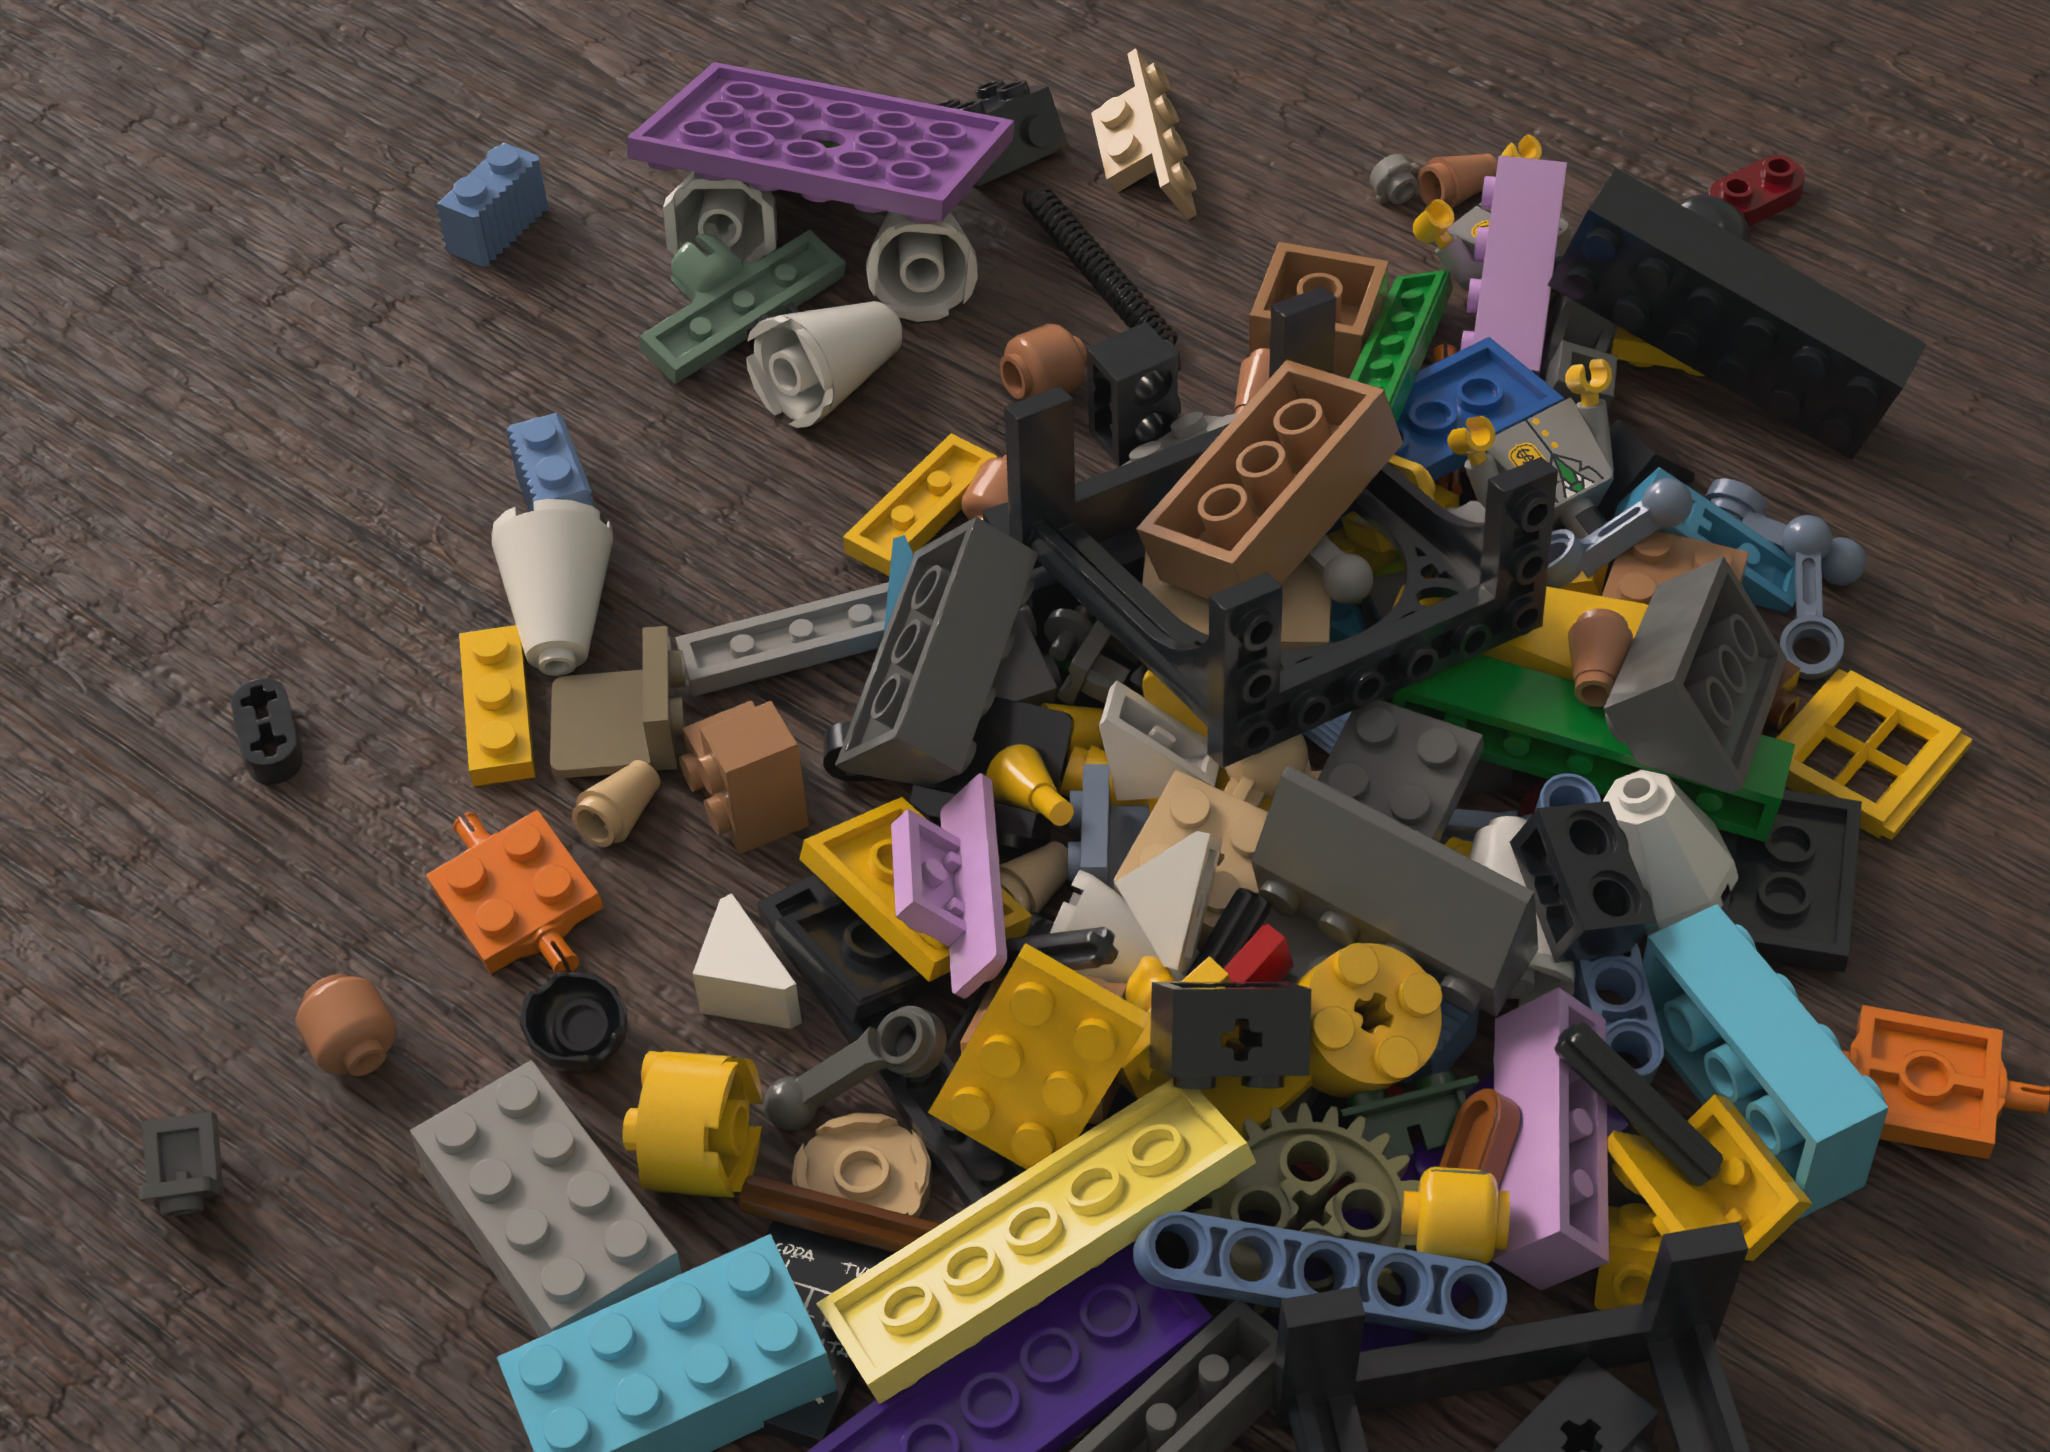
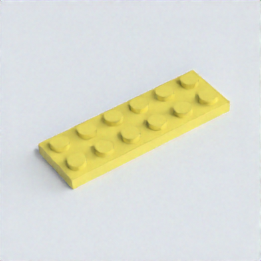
M1171 1078L816 1304L880 1405L903 1389L912 1386L920 1378L962 1351L973 1347L984 1337L1026 1310L1037 1306L1045 1298L1090 1269L1101 1265L1109 1257L1136 1241L1137 1236L1144 1228L1158 1217L1169 1212H1181L1256 1164V1160L1244 1138L1199 1089L1174 1087L1173 1078Z

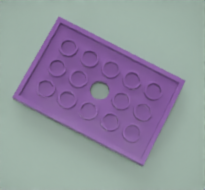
M713 62L627 137V158L647 162L649 167L657 170H673L678 168L698 172L699 176L706 180L722 181L732 179L750 183L752 188L760 191L782 189L801 193L805 199L814 202L836 200L854 204L856 209L863 212L876 213L885 210L905 214L908 219L917 223H934L937 221L942 222L1013 141L1014 120ZM824 141H832L840 144V146L826 148L823 144Z

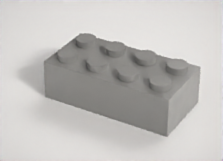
M532 1060L410 1130L425 1178L539 1338L682 1274L676 1249Z

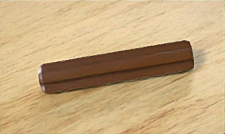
M757 1175L747 1176L739 1197V1209L746 1214L893 1253L898 1252L940 1225L933 1221Z

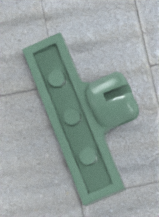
M810 229L763 259L752 263L742 260L717 236L710 234L697 235L694 240L709 253H702L693 243L687 241L677 251L671 262V283L692 303L639 336V350L674 384H677L748 338L747 330L754 328L759 323V318L762 314L767 313L770 317L787 314L786 304L793 302L798 307L845 277L846 262Z

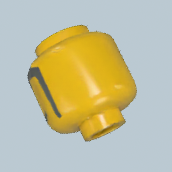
M1431 1167L1424 1171L1421 1176L1418 1191L1404 1190L1401 1235L1416 1236L1417 1252L1476 1261L1486 1265L1493 1258L1495 1250L1507 1249L1510 1193L1509 1191L1498 1190L1495 1177L1485 1170Z

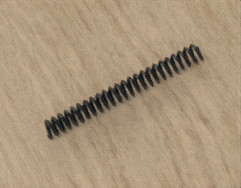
M1048 186L1036 189L1029 197L1028 202V193L1024 191L1022 196L1024 207L1039 222L1045 232L1054 239L1055 243L1059 245L1060 249L1064 251L1071 262L1081 271L1082 275L1092 284L1093 288L1102 295L1103 299L1119 315L1126 326L1131 329L1147 322L1163 340H1169L1170 336H1172V343L1175 346L1178 340L1177 332L1172 331V327L1167 324L1164 318H1161L1159 312L1155 311L1154 306L1150 305L1148 299L1144 298L1143 293L1138 292V288L1133 285L1131 280L1127 279V275L1122 273L1121 268L1117 267L1115 261L1111 260L1110 255L1106 254L1105 250L1100 247L1088 230L1084 229L1083 224L1079 223L1073 213L1068 211L1067 206L1063 205L1062 200L1058 199L1052 189ZM1041 191H1046L1047 193L1041 195L1034 206H1032V200L1035 195ZM1047 197V199L1039 205V203ZM1053 203L1047 210L1044 211V209L1049 204ZM1057 210V212L1054 215L1050 216L1052 212ZM1060 216H1062V218L1059 221L1054 223ZM1068 222L1063 228L1060 229V227L1064 223ZM1078 234V236L1071 241V239Z

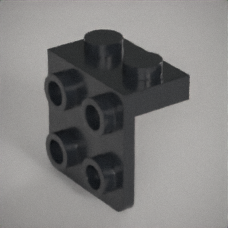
M999 79L978 86L974 89L976 97L960 103V100L956 98L937 104L938 106L1014 120L1013 141L973 186L986 184L1069 147L1049 86H1028L1027 80H1019L1005 85L1004 80Z
M995 697L987 713L979 720L973 737V741L977 745L976 752L967 769L962 774L953 776L931 787L913 785L909 803L918 812L927 814V820L941 827V809L979 773L986 776L991 761L1000 751L1017 744L1028 745L1040 754L1057 793L1060 794L1074 730L1073 717L1063 711ZM994 800L997 844L1024 849L1026 838L1050 840L1053 823L1044 815L1002 804Z

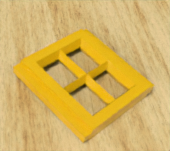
M1839 668L1776 738L1795 744L1785 787L1792 791L1862 801L1860 828L1877 838L1884 836L1891 841L1968 751L1973 740L1961 733L1962 728L1852 670L1847 673ZM1854 704L1884 720L1865 743L1834 727ZM1896 726L1926 742L1907 766L1876 750ZM1822 740L1853 755L1851 760L1833 780L1803 764L1804 760ZM1865 762L1895 778V781L1876 803L1845 787L1846 783Z

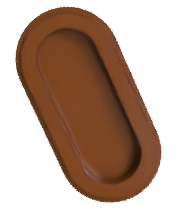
M1489 1088L1479 1090L1471 1095L1463 1103L1456 1115L1439 1167L1488 1171L1495 1177L1499 1190L1520 1124V1111L1516 1102Z

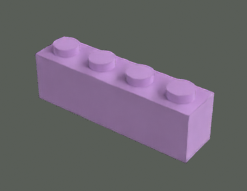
M1499 156L1496 177L1485 176L1481 210L1491 211L1489 228L1478 227L1474 261L1484 262L1482 279H1470L1467 313H1475L1477 315L1474 332L1463 331L1461 350L1487 337H1491L1540 377L1551 287L1548 286V283L1554 271L1567 162Z
M1559 987L1495 1019L1494 1090L1516 1102L1520 1111V1124L1499 1190L1509 1191L1510 1193L1507 1249L1495 1250L1492 1261L1540 1291L1609 1263L1607 1102L1556 1054L1554 1049L1558 1042L1557 1038L1562 1031L1568 1029L1577 1021L1585 1022L1606 1042V1019Z

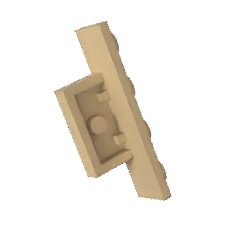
M1134 49L1127 55L1135 87L1118 97L1107 100L1100 108L1091 112L1106 180L1118 193L1156 170L1160 188L1186 219L1189 220L1197 215L1191 194L1197 187L1190 171L1183 162V158L1188 156V152L1183 140L1174 127L1179 122L1178 114L1166 96V92L1171 89V86L1159 64L1154 62L1149 65L1139 51Z

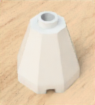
M692 172L665 199L663 212L667 250L673 255L687 241L693 243L702 253H709L694 240L700 234L717 236L742 260L751 263L759 261L764 255L767 256L776 249L778 240L775 197L771 191L756 190L750 186V183L732 179L722 181L706 180L701 178L698 172Z
M1639 770L1616 779L1603 802H1610L1618 825L1626 834L1629 852L1641 883L1648 891L1652 900L1653 913L1657 923L1646 934L1651 935L1713 905L1718 904L1722 908L1721 895L1727 885L1731 891L1739 877L1734 860L1715 823L1667 775Z

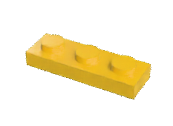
M951 433L843 536L845 554L889 576L893 539L905 535L914 555L915 551L922 548L962 509V497L980 466L988 459L998 458V456Z
M516 625L459 633L468 764L473 787L536 777L525 653Z

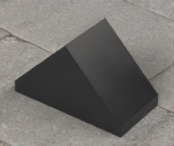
M1617 419L1610 428L1614 479L1601 503L1596 508L1607 522L1611 521L1617 505L1658 467L1685 485L1694 482L1695 473L1658 438Z

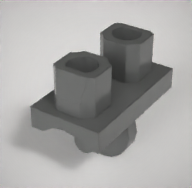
M1083 605L1076 606L1074 611L1062 608L1054 610L1044 623L1045 636L1052 644L1049 649L1050 655L1059 661L1065 660L1068 655L1075 656L1068 668L1070 674L1056 696L1057 699L1071 706L1074 705L1081 692L1106 703L1109 689L1116 680L1122 684L1126 683L1131 669L1105 656L1104 654L1107 649L1134 664L1139 662V659L1102 623L1097 620L1093 625L1090 622L1092 614Z

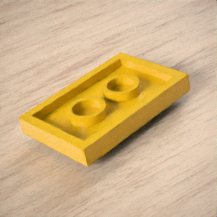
M900 797L804 839L799 859L928 982L951 972L948 946L925 933L913 931L902 920L896 918L891 824L907 809L925 818L909 802ZM1001 887L1006 939L1022 937L1027 934L1032 915Z
M1025 943L928 1113L1027 1170L1080 1136L1145 1029L1151 1015Z

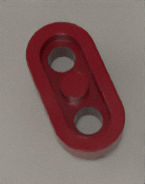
M1774 155L1754 162L1716 181L1711 185L1708 195L1722 198L1737 207L1744 214L1750 227L1795 205L1802 197L1805 172L1799 164L1790 158Z

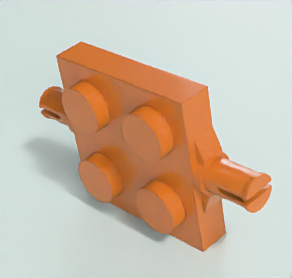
M538 809L492 835L485 829L476 813H464L470 829L461 816H459L454 822L453 830L460 836L468 849L426 874L432 890L490 975L518 958L534 955L539 952L542 953L550 964L554 974L559 971L567 972L562 959L571 972L575 971L580 961L566 943L564 937L577 923L601 910L604 906L597 890Z
M1862 1005L1858 1018L1856 1038L1852 1042L1849 1051L1841 1050L1861 1075L1870 1077L1878 1085L1884 1096L1885 1103L1889 1108L1879 1138L1882 1140L1990 1159L1995 1145L1996 1121L2001 1115L2003 1108L2041 1114V1116H2046L2050 1101L2049 1086L2043 1087L2008 1080L2007 1072L2001 1059L2003 1030Z

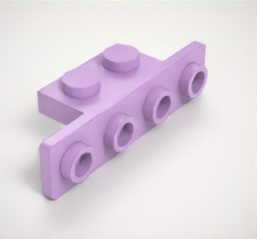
M981 773L973 778L941 809V827L910 809H907L891 824L896 918L902 920L913 931L925 933L949 947L952 993L963 999L969 997L984 982L993 980L1007 961L992 780Z

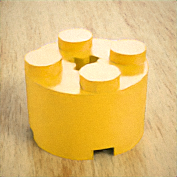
M1353 943L1326 958L1295 983L1312 989L1309 1071L1313 1077L1312 1086L1323 1093L1348 1099L1365 1091L1387 1089L1418 1071L1428 1061L1436 1048L1442 1024L1440 1004L1443 995L1441 987L1433 976L1427 974L1412 958L1397 949L1382 944ZM1362 1023L1366 1026L1367 1032L1361 1028Z
M649 1051L645 1055L642 1064V1091L638 1108H630L627 1111L622 1132L624 1148L627 1151H636L640 1186L642 1189H648L653 1192L710 1197H735L733 1192H741L747 1176L753 1175L760 1147L762 1126L749 1125L750 1103L762 1104V1088L756 1065L751 1059L737 1058L735 1056Z

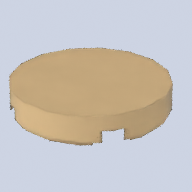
M855 1112L831 1119L816 1129V1136L808 1142L805 1148L803 1143L795 1155L792 1173V1184L795 1186L917 1218L930 1199L932 1167L923 1141L913 1130L911 1134L907 1129L898 1126V1120L884 1114Z

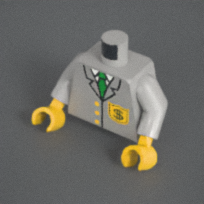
M1525 135L1518 143L1519 153L1516 146L1510 143L1501 156L1540 159L1542 147L1534 136ZM1436 199L1415 219L1413 233L1421 242L1436 243L1438 247L1435 253L1441 260L1440 271H1449L1451 279H1454L1463 290L1469 291L1471 278L1482 279L1484 262L1474 261L1475 242L1478 227L1489 228L1491 211L1481 210L1480 203L1454 222L1452 208L1445 201ZM1562 213L1553 274L1570 244L1571 228Z
M1593 359L1590 361V384L1586 380L1583 364L1573 365L1568 369L1565 374V382L1573 393L1581 396V402L1577 404L1570 397L1495 435V429L1491 421L1484 416L1467 418L1466 427L1468 430L1463 427L1453 429L1450 432L1447 440L1448 446L1458 455H1467L1468 460L1464 464L1467 472L1466 475L1470 479L1477 501L1485 509L1489 478L1542 457L1558 469L1552 531L1564 525L1577 538L1584 539L1608 523L1596 508L1601 503L1614 479L1606 401L1599 399L1598 394L1606 390L1612 380V369L1607 361L1604 359Z

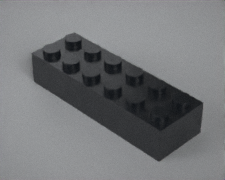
M1617 168L1614 169L1589 207L1548 283L1549 287L1853 460L1904 388L1926 346V343Z

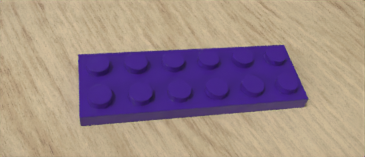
M1134 1241L1109 1257L1101 1265L1090 1269L1045 1298L1037 1306L1026 1310L987 1335L973 1347L962 1351L923 1376L912 1386L903 1389L880 1405L877 1400L873 1401L807 1452H1057L1132 1395L1213 1320V1317L1192 1293L1160 1288L1148 1283L1138 1273L1134 1264Z

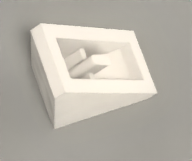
M1116 680L1109 689L1099 729L1117 801L1160 798L1175 770L1215 787L1219 765L1207 754V738Z
M1196 831L1114 882L1164 967L1188 972L1193 964L1223 839L1212 834Z
M733 894L720 899L692 973L700 1013L788 1029L801 1024L802 1019L795 981Z

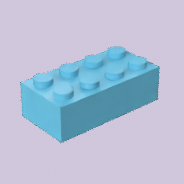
M1716 904L1649 935L1643 966L1663 1039L1664 1057L1702 1105L1714 1094L1730 1099L1813 1203L1797 1220L1864 1187L1889 1107L1886 1105L1878 1085L1870 1077L1861 1075L1843 1054L1834 1033L1826 1025L1818 1024L1800 1003L1791 982L1784 975L1776 974L1757 952L1755 943L1748 931L1741 925H1735L1719 905Z
M771 1234L497 1357L534 1452H711L763 1428V1421L838 1390L826 1350Z

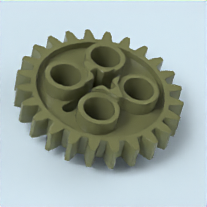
M1301 1103L1296 1122L1287 1123L1277 1107L1271 1108L1268 1129L1265 1131L1249 1117L1244 1120L1242 1136L1248 1143L1256 1164L1232 1178L1224 1186L1215 1189L1196 1201L1197 1205L1205 1209L1193 1213L1241 1221L1239 1216L1245 1212L1258 1210L1272 1217L1276 1223L1274 1227L1294 1230L1297 1215L1305 1220L1310 1218L1327 1199L1332 1187L1342 1177L1349 1176L1354 1180V1183L1346 1186L1327 1202L1321 1225L1312 1220L1300 1231L1417 1251L1416 1236L1401 1235L1404 1190L1418 1191L1420 1181L1400 1180L1408 1169L1410 1162L1408 1155L1397 1156L1389 1160L1384 1156L1390 1140L1389 1134L1379 1135L1370 1142L1362 1138L1365 1118L1358 1117L1346 1130L1338 1127L1337 1107L1331 1106L1323 1122L1320 1123L1313 1122L1307 1103ZM1296 1162H1310L1319 1167L1324 1176L1312 1182L1302 1181L1293 1176L1288 1167ZM1352 1209L1366 1210L1375 1217L1378 1226L1369 1230L1355 1229L1343 1218V1213ZM1234 1244L1229 1255L1233 1272L1239 1278L1248 1282L1257 1281L1262 1270L1258 1253L1252 1247L1245 1244ZM1309 1256L1308 1258L1317 1259L1324 1263L1330 1271V1276L1319 1281L1305 1279L1307 1284L1318 1293L1331 1291L1334 1284V1273L1330 1265L1324 1259ZM1385 1268L1380 1271L1377 1279L1378 1291L1388 1304L1396 1306L1399 1303L1402 1290L1395 1280L1404 1281L1398 1273ZM1227 1299L1226 1305L1229 1306L1234 1300ZM1254 1304L1253 1310L1263 1319L1270 1312L1280 1315V1308Z

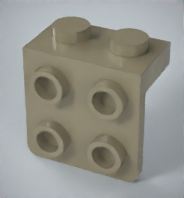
M668 626L642 628L643 670L562 676L554 680L551 697L550 765L554 776L558 778L611 775L628 766L634 760L644 761L656 771L677 769V735H683L682 728L686 727L687 724L684 698L677 697L676 688L686 687V671L683 650L672 651Z

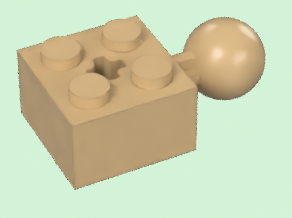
M1299 734L1259 754L1252 755L1225 767L1230 781L1224 791L1175 770L1115 876L1114 882L1196 831L1209 833L1223 839L1197 948L1201 950L1236 890L1245 888L1260 895L1251 860L1268 812L1259 807L1264 798L1274 797L1281 775L1288 765L1305 773L1308 762V750L1303 735ZM1114 883L1115 891L1121 895L1116 884Z

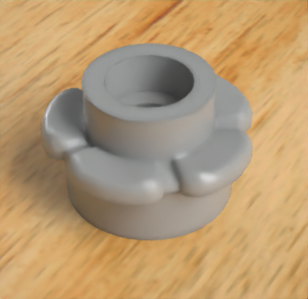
M1393 154L1381 160L1370 174V184L1374 188V193L1377 194V201L1381 204L1392 201L1394 204H1402L1410 200L1419 187L1417 177L1421 169L1416 162L1410 164L1402 154Z

